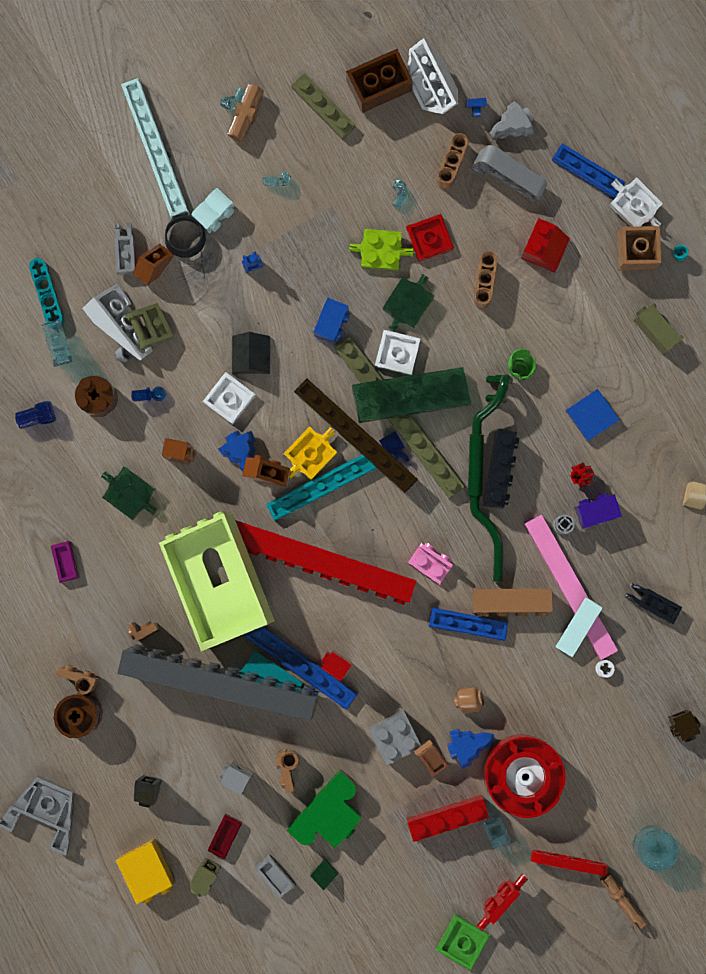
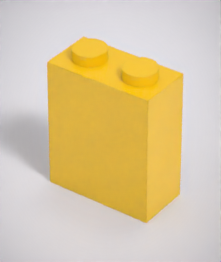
M155 838L123 854L116 860L136 905L140 902L146 904L154 899V895L158 893L163 895L172 890L171 886L175 883V879Z

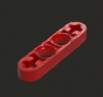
M532 850L530 861L538 864L607 876L608 864L541 850Z

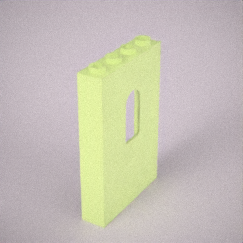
M224 511L214 514V518L211 520L206 518L198 521L197 526L193 528L188 526L181 529V533L178 535L176 533L167 535L165 540L159 543L201 651L275 622L232 513H224ZM208 548H213L219 553L229 582L215 588L203 561V553Z

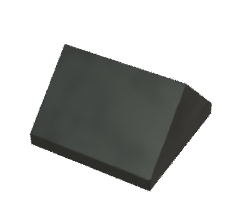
M254 332L232 336V374H270V336Z

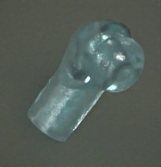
M238 88L234 96L223 97L220 105L225 109L236 108L238 103L242 102L246 91Z
M285 172L281 174V177L264 176L263 185L274 187L288 186L291 182V176Z

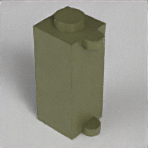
M654 303L649 308L644 306L636 313L638 317L634 322L661 354L664 355L684 337L676 333L657 311Z

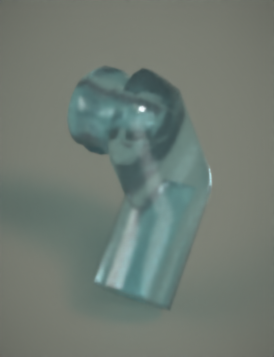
M397 180L393 183V188L398 196L392 205L396 209H400L408 197V191L405 182Z

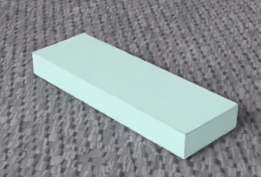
M585 597L558 641L556 648L573 657L603 607Z

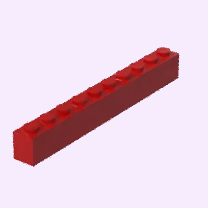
M235 520L249 554L258 556L261 553L266 555L265 559L276 562L279 559L284 561L283 565L295 568V565L303 567V572L313 575L315 571L321 573V578L331 581L333 577L339 579V584L349 587L351 583L357 585V590L368 593V590L376 592L375 596L384 599L390 596L394 598L393 602L405 605V602L410 603L417 580Z

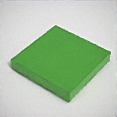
M455 913L436 947V951L471 971L487 943L490 933L485 930L481 931L475 924Z

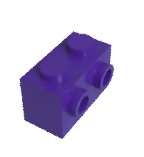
M608 493L598 495V500L592 502L590 498L579 501V506L574 508L581 529L622 517L615 494L611 496Z

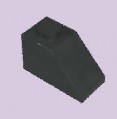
M146 775L138 778L134 786V801L139 802L138 805L142 807L153 806L157 802L162 779Z

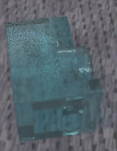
M492 815L485 819V823L482 825L492 849L511 842L500 816ZM497 826L498 831L495 833L492 832V827Z

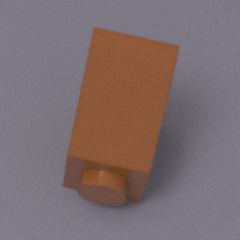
M158 244L138 258L133 275L149 285L161 275L174 255L167 248Z

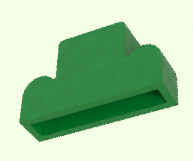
M340 768L290 824L287 832L302 845L313 843L316 832L334 848L345 837L349 839L356 831L354 827L361 820V814L346 801L353 798L356 792V785L353 779Z

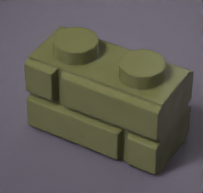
M204 858L189 884L191 892L199 897L206 896L221 870V866L208 858Z

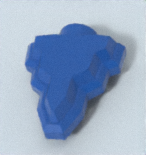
M235 431L226 436L227 442L218 448L223 457H228L232 463L239 464L242 471L244 470L246 458H254L253 455L256 451L253 444L255 437L252 431L244 434Z
M460 729L449 731L452 743L447 744L452 760L458 759L461 769L470 766L473 760L479 758L480 752L488 749L495 742V738L492 733L481 732L474 734L471 731L462 732Z

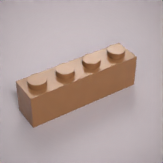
M472 589V612L477 613V616H489V612H497V616H508V612H516V616H528V612H535V616H547V612H553L552 589Z

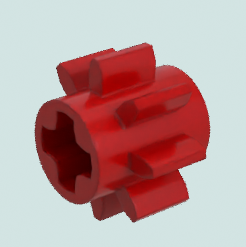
M582 462L572 467L573 471L570 477L573 484H579L580 488L593 483L592 478L595 473L591 465L585 466V463Z

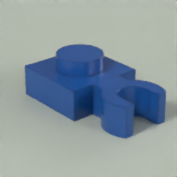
M252 252L253 254L247 257L246 255L243 256L242 264L246 273L263 267L261 258L256 252Z

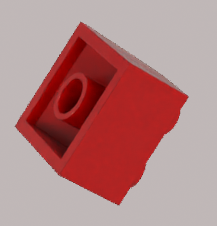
M538 218L521 259L555 273L570 238L556 225Z

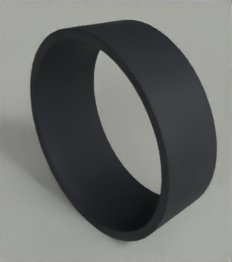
M178 216L168 223L165 230V244L173 255L181 258L193 257L205 245V232L196 219L190 216ZM181 221H190L197 224L201 230L199 242L190 249L174 247L167 238V233L174 224Z

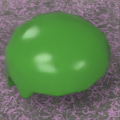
M518 349L508 359V371L515 379L525 380L535 372L536 359L530 355L529 350Z

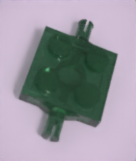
M422 274L417 283L402 277L383 306V310L394 318L388 327L390 330L395 332L400 323L408 324L415 329L435 298L432 293L424 289V285L429 279L424 274Z
M123 467L115 477L107 473V471L103 473L104 475L101 478L110 484L102 498L130 519L134 520L139 512L144 509L152 515L157 512L158 509L149 503L150 497L156 488L127 467Z

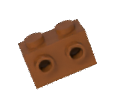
M255 455V458H246L242 476L272 486L286 487L290 468L282 466L281 462L267 461L266 457Z

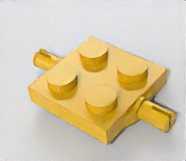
M309 426L283 453L293 465L288 475L290 479L299 471L312 480L337 454V451L328 442L336 433L331 427L321 435Z

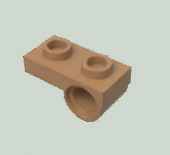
M66 664L65 667H59L57 671V676L76 681L75 690L82 695L93 692L100 680L99 677L95 676L96 673L84 670L83 673L77 671V667ZM84 680L90 683L88 690H84L82 687Z
M281 750L278 752L275 760L277 768H281L282 776H280L281 787L285 788L287 793L295 789L291 770L298 765L299 755L295 750ZM285 756H294L295 763L292 765L287 764Z

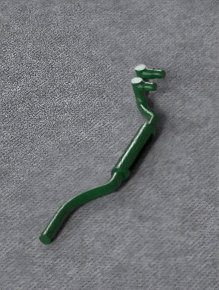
M508 374L486 377L487 383L499 384L495 395H486V401L490 403L474 416L472 434H470L468 496H470V511L472 516L487 529L494 544V582H503L504 550L503 541L497 527L479 509L483 479L484 435L482 434V421L492 414L501 403L507 402L506 393L508 386L513 382L512 376Z

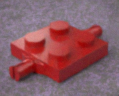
M523 874L515 882H512L510 879L507 882L504 881L498 887V893L494 897H489L484 903L485 907L483 910L485 915L477 924L481 931L490 922L494 925L518 898L520 888L528 880Z

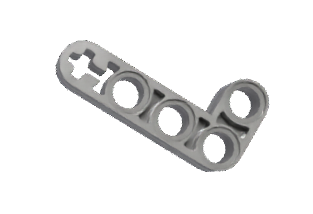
M488 145L481 149L472 165V169L476 173L481 175L491 173L533 201L540 200L548 185L547 181L495 146Z

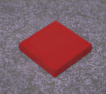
M441 214L406 226L418 262L454 250Z

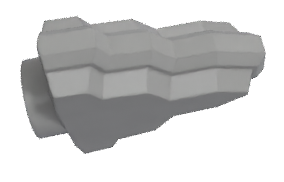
M514 101L507 106V111L502 114L501 121L494 125L489 135L492 140H498L508 136L516 138L521 135L526 137L533 134L534 130L531 125L533 121L532 113L527 107L522 109Z

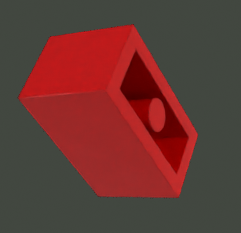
M334 650L331 653L327 651L321 660L323 664L321 669L340 682L352 666V662Z

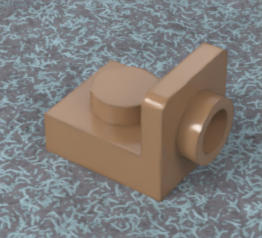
M151 621L142 625L140 631L135 622L128 624L130 628L128 632L133 640L136 639V641H142L161 630L158 623L152 624Z

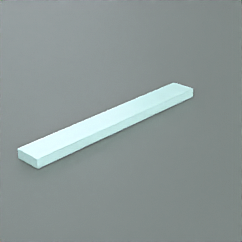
M139 78L121 84L171 219L189 214Z

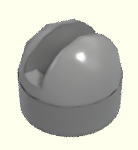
M124 347L117 349L115 352L116 360L119 362H127L132 358V354Z

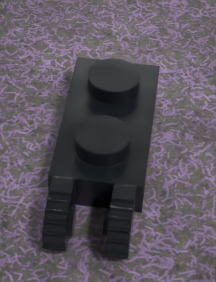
M635 583L631 584L630 587L635 591L643 593V596L640 600L634 595L626 593L625 598L668 623H675L682 609L681 606L650 589H645Z

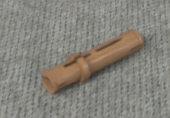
M607 873V876H602L600 882L611 894V899L618 903L637 930L642 929L647 922L626 896L623 887L616 883L610 873Z

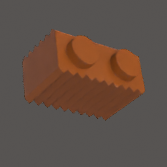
M165 438L162 456L166 460L187 465L194 461L196 451L193 450V446L190 443Z

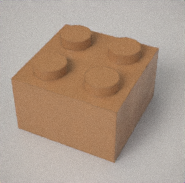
M660 226L621 227L617 233L618 271L656 270L660 266Z

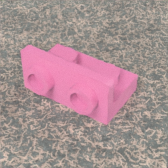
M421 543L408 564L440 585L453 566L450 563L452 559L443 553L441 556L435 553L436 549L430 544L426 543L424 545Z

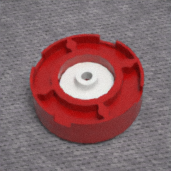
M518 734L501 740L491 749L484 764V782L489 795L500 809L519 818H534L550 811L560 800L559 798L565 787L566 774L560 756L549 744L535 736Z

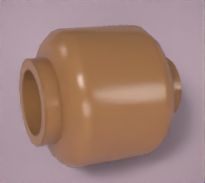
M476 687L459 689L457 696L454 697L455 706L460 708L463 714L479 712L482 706H484L482 691H479Z

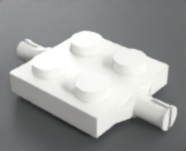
M637 177L625 187L617 179L611 184L619 193L609 206L630 227H639L647 222L652 226L661 225L654 215L663 203Z

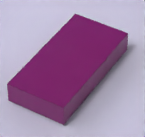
M71 541L51 545L59 583L80 578Z

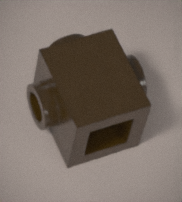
M683 710L668 717L672 725L670 726V731L674 738L677 737L681 741L689 742L696 739V735L701 734L699 731L700 723L696 716L693 717L691 711Z

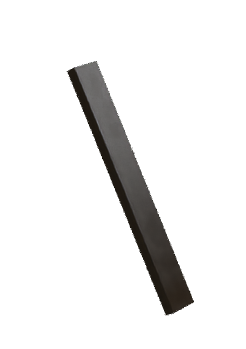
M308 378L294 391L301 400L404 494L418 481V478Z

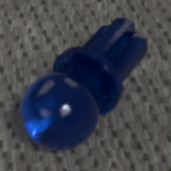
M160 386L153 388L152 391L149 387L143 390L131 391V398L134 402H151V398L155 401H163L166 398V390Z

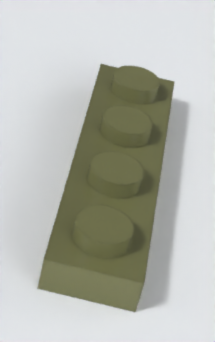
M305 73L291 85L298 96L341 139H344L355 129V124Z

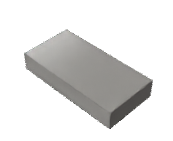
M270 854L255 867L256 872L279 899L283 898L296 885Z

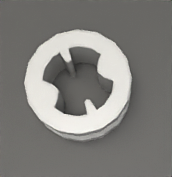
M608 660L598 662L595 667L596 673L602 678L612 676L615 671L613 663ZM603 663H606L607 667L610 668L606 675L600 670V667L604 666Z

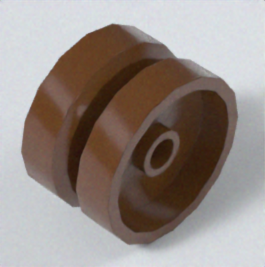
M77 693L65 697L57 704L53 719L55 727L62 735L77 739L92 733L98 728L102 721L103 711L96 697L90 694L82 695Z

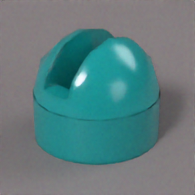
M677 245L673 250V258L679 262L684 261L688 257V248L685 245Z

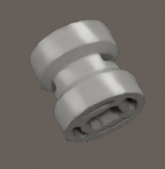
M566 514L558 516L553 521V530L560 535L570 533L575 527L574 519Z

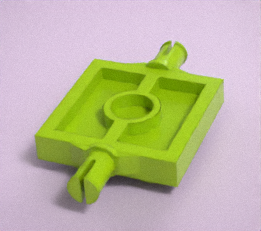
M364 229V238L361 245L350 243L349 251L360 252L362 257L361 268L398 271L402 255L413 257V248H402V232Z

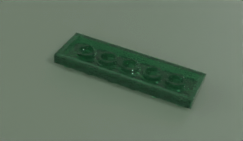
M463 367L352 385L359 423L471 404Z

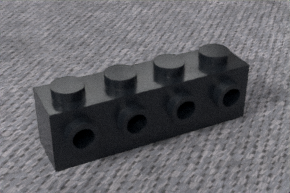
M497 429L495 432L483 503L484 507L502 510L509 503L510 494H507L508 486L511 487L513 475H510L511 467H515L516 456H513V453L519 444V438L516 437L517 432Z

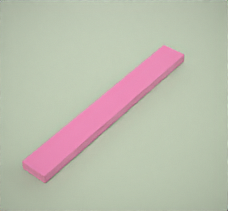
M540 515L524 525L573 613L576 614L585 597L588 598L546 521ZM597 616L586 636L597 656L602 660L618 650L601 619Z

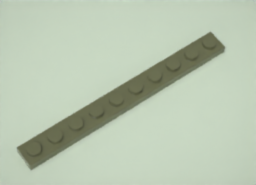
M348 337L335 347L336 352L445 495L450 498L464 488V485L353 340Z

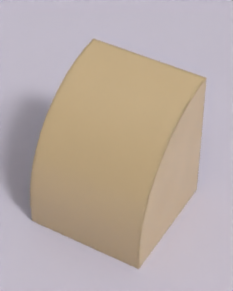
M693 481L687 483L683 506L702 510L706 505V485Z

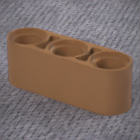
M462 133L453 136L439 170L437 184L442 190H448L453 186L464 159L468 138ZM459 142L462 143L464 146L457 147L455 144ZM450 159H454L457 161V163L450 164L448 161ZM448 176L451 180L444 181L442 177Z
M492 251L484 252L478 265L473 302L479 309L487 308L492 299L497 267V256ZM490 259L493 264L486 265L483 260ZM487 277L489 278L490 282L483 283L481 281V278ZM485 295L487 297V301H480L478 299V296Z

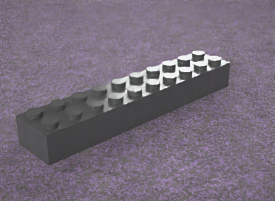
M134 644V646H130L122 651L117 673L119 675L311 721L315 712L319 691H316V688L313 686L304 685L303 688L296 686L297 683L292 681L282 683L272 676H266L265 679L258 677V673L250 671L244 674L240 673L238 668L228 667V669L221 668L220 664L210 662L208 665L202 663V660L197 658L183 659V655L176 653L167 655L164 654L165 651L160 649L150 651L146 650V646Z

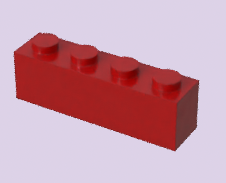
M482 795L409 817L407 818V823L413 842L488 819L489 815Z

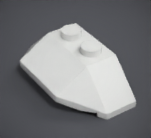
M423 38L409 49L410 56L407 70L413 80L412 90L422 110L445 114L458 104V89L442 57Z

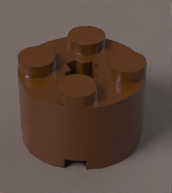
M89 376L81 379L75 390L77 405L93 417L106 416L115 409L118 402L115 388L100 376Z

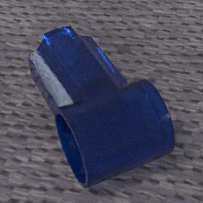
M51 401L40 402L33 408L15 413L16 423L20 429L56 421Z

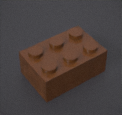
M398 49L346 71L347 83L362 113L412 91L413 80Z

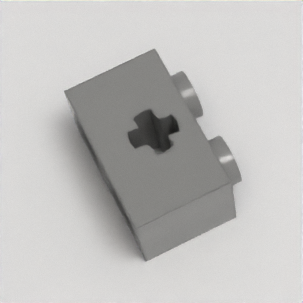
M233 761L230 765L227 764L223 768L219 776L222 779L220 785L242 795L254 771Z

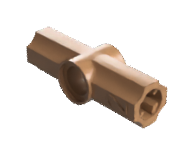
M255 84L248 85L242 102H239L235 109V119L228 133V136L234 141L244 142L250 125L256 120L257 108L264 90Z

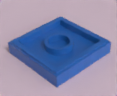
M598 389L566 410L587 442L619 421V418Z

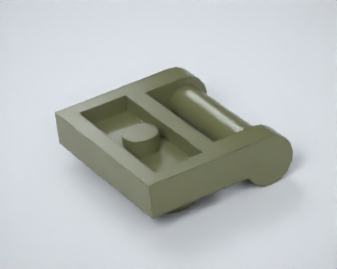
M158 303L126 314L140 341L139 346L141 350L173 338V334ZM139 317L143 318L151 335L150 339L146 338L138 321Z

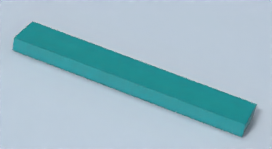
M360 455L267 503L266 506L274 521H277L376 470V467L363 455Z

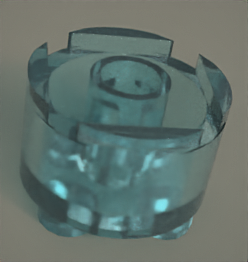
M654 825L646 826L634 837V853L649 869L663 871L676 864L678 857L677 842L664 829ZM656 845H658L656 851H653L652 849L656 848Z

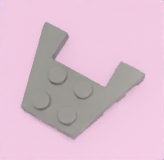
M38 776L0 819V827L13 832L21 814L57 829V832L49 849L66 856L69 852L75 791Z

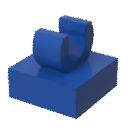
M486 98L467 99L466 108H472V117H480L481 107L487 106Z

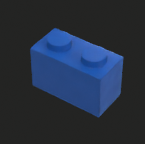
M327 297L313 331L314 337L335 344L336 340L340 341L344 331L341 329L343 323L348 322L351 314L348 312L349 306Z

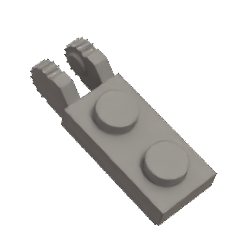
M120 223L115 224L116 237H114L117 275L133 274L136 267L135 238L132 223H127V236H122Z

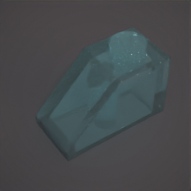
M60 320L41 324L54 367L72 363L70 349Z

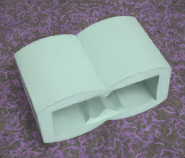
M216 188L191 215L208 233L219 229L221 226L220 222L224 218H229L234 213L235 206L225 194Z

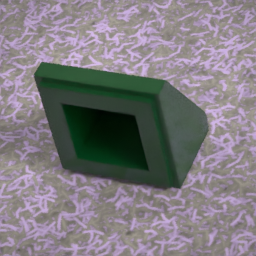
M325 859L310 873V877L323 890L338 875V872Z

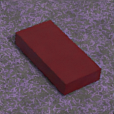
M225 813L207 851L225 859L243 822Z

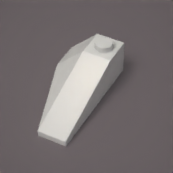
M115 284L93 297L82 309L95 325L137 359L141 360L153 352L151 347L141 350L137 334L131 321H128L126 314L132 312L130 308L131 302L120 286Z

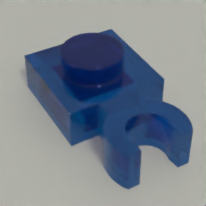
M396 431L379 440L381 446L397 460L402 457L406 462L409 461L408 456L401 452L405 446Z

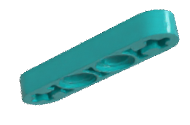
M35 258L30 262L29 269L47 324L54 329H58L63 326L65 320L46 262L41 258ZM37 264H40L42 266L40 267L41 273L43 274L41 276L39 272L35 269L37 268ZM43 280L49 282V286L46 289H40L39 287L40 282ZM49 297L54 298V304L51 307L45 306V300ZM50 311H54L55 316L59 318L56 324L51 321L53 320V315Z

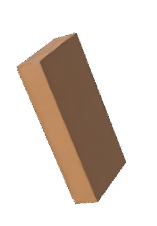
M430 740L414 751L433 777L449 766Z

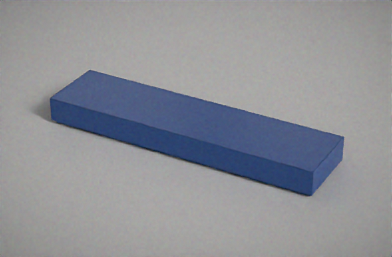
M563 143L552 158L554 163L613 199L616 198L619 192L611 184L616 179L623 186L626 183Z
M432 607L429 627L506 641L509 622Z

